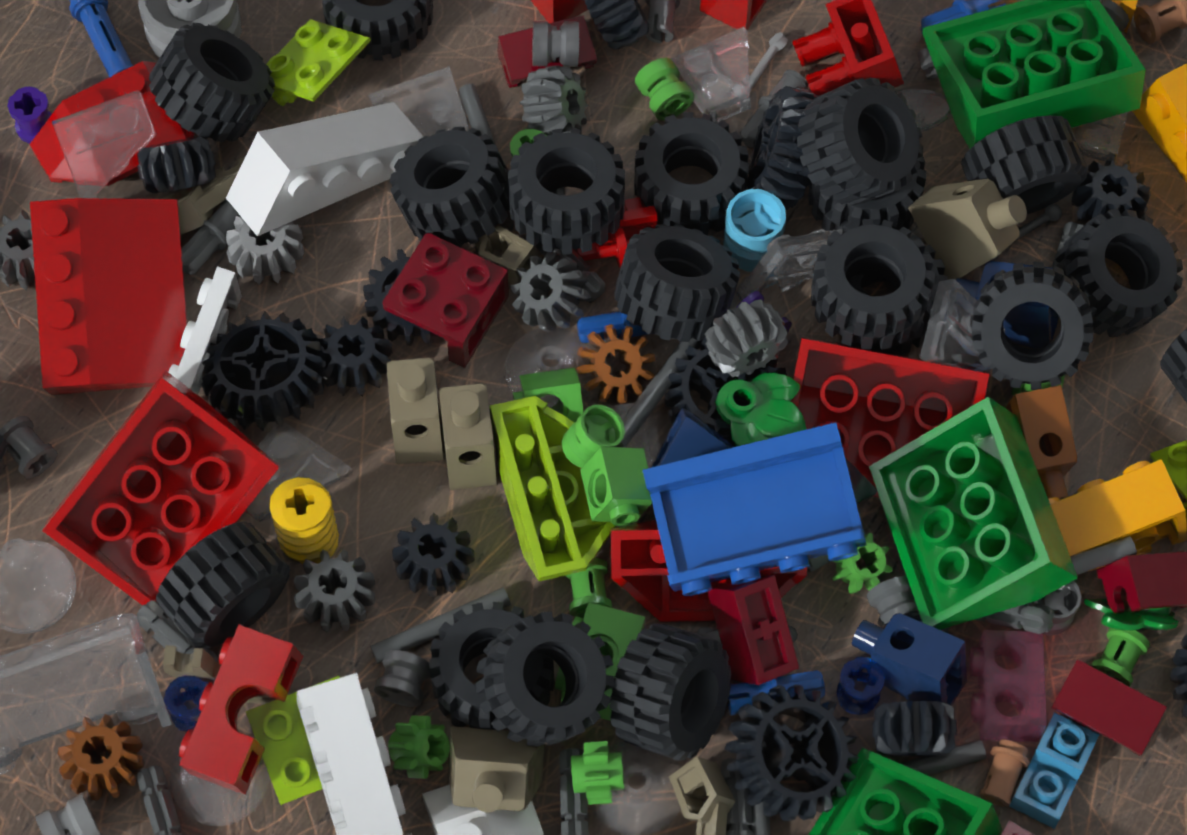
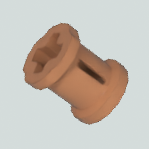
M1163 0L1152 6L1141 5L1137 7L1134 12V22L1140 36L1147 43L1152 44L1160 40L1163 33L1177 27L1180 29L1187 28V0Z

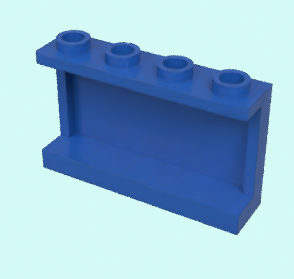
M836 422L643 470L646 487L651 495L669 573L667 576L669 586L674 592L682 590L683 596L708 592L712 590V582L731 578L732 584L755 581L761 578L760 571L778 566L781 573L801 570L810 566L808 559L828 555L829 561L847 559L858 555L857 547L867 545Z

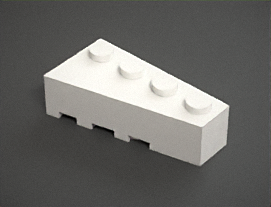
M394 102L259 131L226 199L256 236H259L390 179L391 174L396 172L394 165L397 160L406 156L404 151L410 146L417 145L423 135Z
M357 673L297 691L298 708L336 835H403L398 816L406 814L398 785L389 786L384 767L391 765L383 736L375 738L370 718L376 717L375 708L368 688L361 689Z

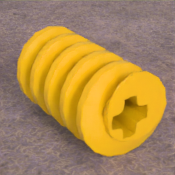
M300 477L286 480L276 487L270 497L269 509L281 550L289 558L301 564L305 562V559L319 564L321 562L320 552L322 549L327 551L331 558L338 547L339 533L329 492L321 483L310 478Z

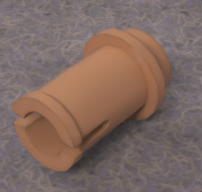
M1005 739L1000 740L998 746L992 747L990 754L994 758L983 788L980 790V798L1000 807H1009L1021 769L1027 768L1030 762L1026 757L1028 753L1026 747Z

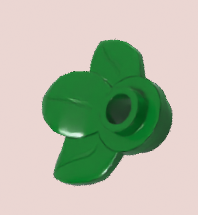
M763 373L751 382L745 380L729 381L718 392L716 398L717 411L721 418L730 424L732 441L737 447L806 430L802 413L794 403L790 402L795 398L800 389V384L791 377L778 373ZM733 397H743L748 401L749 405L739 406L734 402Z
M1084 599V604L1087 607L1105 613L1101 624L1112 629L1133 631L1141 628L1171 630L1176 628L1179 623L1175 619V613L1171 611L1172 607L1143 609L1132 612L1128 602L1123 601L1124 613H1114L1107 599Z

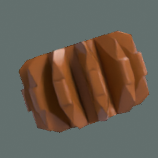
M606 325L604 327L605 342L599 334L591 332L587 335V338L595 350L586 347L578 348L577 355L589 359L590 364L576 367L577 374L583 375L591 372L593 378L585 382L583 389L589 392L599 384L602 385L598 394V400L601 402H607L614 388L617 403H626V387L635 396H640L644 391L636 378L644 381H652L654 378V374L651 371L641 369L642 364L654 362L656 360L655 354L649 353L640 356L639 350L646 346L648 339L643 336L634 343H629L633 334V328L630 326H625L622 329L617 340L614 325ZM615 352L621 354L620 362L626 365V370L616 372V377L610 375L611 366L605 364L606 356H615Z
M104 714L99 725L94 726L92 720L84 716L82 725L85 730L79 733L76 730L67 729L66 736L71 745L58 747V755L61 760L65 761L60 766L59 772L63 779L72 780L70 787L75 794L79 795L88 789L91 800L98 801L102 796L103 790L108 789L110 795L118 799L120 790L117 785L123 782L128 786H135L137 780L131 770H138L144 767L143 757L137 754L143 747L139 736H130L132 729L126 721H122L114 726L112 717ZM100 752H109L110 757L108 759L102 756L104 762L94 764L92 760L94 756L100 759Z

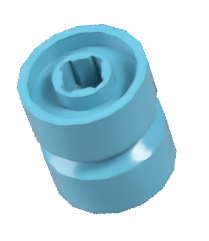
M748 189L738 193L730 201L726 210L723 243L724 246H727L732 251L731 257L737 259L739 269L748 272L762 271L770 268L778 260L782 251L786 223V211L781 200L765 190Z

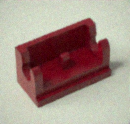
M584 15L549 23L551 26H556V30H560V26L565 21L579 22L578 66L583 65L585 69L594 67L593 64L597 63V57ZM533 28L498 36L497 54L509 88L517 87L520 81L528 78L530 72H535L548 66L559 65L564 67L560 63L559 58H556L555 62H550L547 66H533Z
M1187 552L1127 555L1096 570L1098 579L1103 581L1108 604L1114 613H1124L1125 611L1124 602L1121 599L1122 588L1126 591L1127 601L1132 612L1152 608L1187 607Z
M761 575V578L743 584L717 583L712 585V590L708 591V596L722 648L727 651L729 656L728 665L731 666V680L761 685L799 669L775 575Z
M1078 659L1051 709L1063 713L1128 748L1140 757L1167 708L1165 705Z

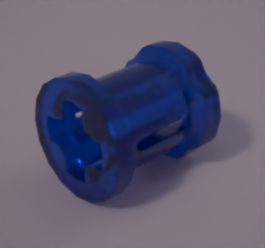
M857 657L853 661L845 663L840 673V682L837 685L836 692L838 703L845 711L855 715H863L876 708L885 679L884 673L880 670L879 664L876 661L867 657ZM857 681L866 683L863 692L854 689Z
M185 675L178 677L169 684L165 691L164 700L166 707L170 712L173 724L180 731L194 730L197 724L194 718L200 717L202 712L199 710V702L207 685L195 676ZM191 699L197 706L194 709L188 710L183 703Z

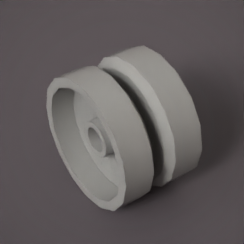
M138 0L147 42L154 54L159 58L176 31H179L186 24L190 26L193 23H201L205 26L210 24L217 26L221 30H227L240 38L242 33L237 0Z

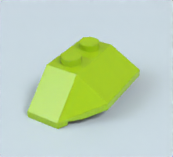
M537 396L490 405V418L499 473L523 557L538 581L586 571L610 537L611 529L617 526L611 522L591 520L580 471L581 468L569 461L562 449L563 435L574 422L561 413L549 408L547 403Z

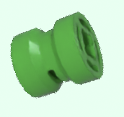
M666 57L650 62L635 77V84L641 94L650 98L649 107L658 120L663 121L665 117L673 114L675 117L680 115L694 101V94L688 84L679 80L680 71L674 61Z
M595 404L589 406L563 435V452L569 461L582 468L600 447H616L623 440L625 434L624 423L613 409L605 405Z

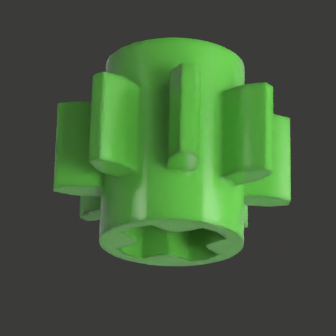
M872 533L864 535L867 545L857 547L858 555L833 561L836 562L837 572L832 577L833 581L841 579L849 584L848 591L850 594L860 591L863 583L866 589L870 591L873 587L880 584L877 578L878 575H886L892 572L893 568L886 565L885 554L888 552L889 547H880L873 543ZM862 557L866 565L859 569L856 561Z
M411 716L409 723H396V730L392 733L388 743L389 755L394 762L393 768L407 770L408 778L427 779L429 771H442V764L447 760L450 751L448 736L444 732V725L431 724L430 716Z
M608 740L584 742L583 755H571L574 793H586L588 805L612 803V791L625 790L622 752L609 753Z

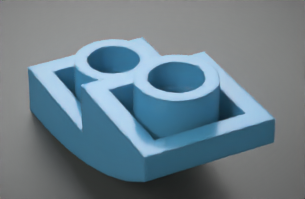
M1054 712L1009 807L1055 829L1100 734Z

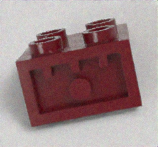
M426 233L384 298L383 309L444 338L447 341L449 361L466 368L509 297L508 270L431 233Z

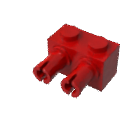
M834 0L825 4L832 20L828 23L829 27L792 41L802 67L828 55L838 52L840 55L845 54L844 57H841V62L821 71L805 75L811 92L816 95H823L861 78L864 80L876 78L879 79L880 84L887 82L894 86V88L904 84L895 56L872 0Z

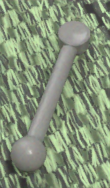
M782 32L775 34L770 39L769 49L744 86L734 91L733 101L737 105L743 106L749 102L750 91L776 52L787 44L788 39Z

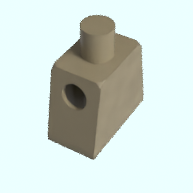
M990 179L934 186L908 207L925 241L936 251L935 259H942L945 266L944 276H947L948 283L955 281L957 277L960 278L1001 254L1019 237V229L1016 224L1023 222L1027 215L1026 206L1019 196L1013 195L1003 199L995 183Z
M434 358L387 362L390 416L396 464L443 460ZM423 425L425 430H427L418 435L408 433L409 426Z
M478 383L440 388L439 397L450 490L497 485L487 385ZM468 451H476L480 456L472 461L460 459L462 457L461 454Z
M451 726L448 779L453 804L458 807L477 808L482 812L526 810L542 783L545 744L538 747L527 746V739L514 742L507 738L510 731L506 730L497 731L493 729Z

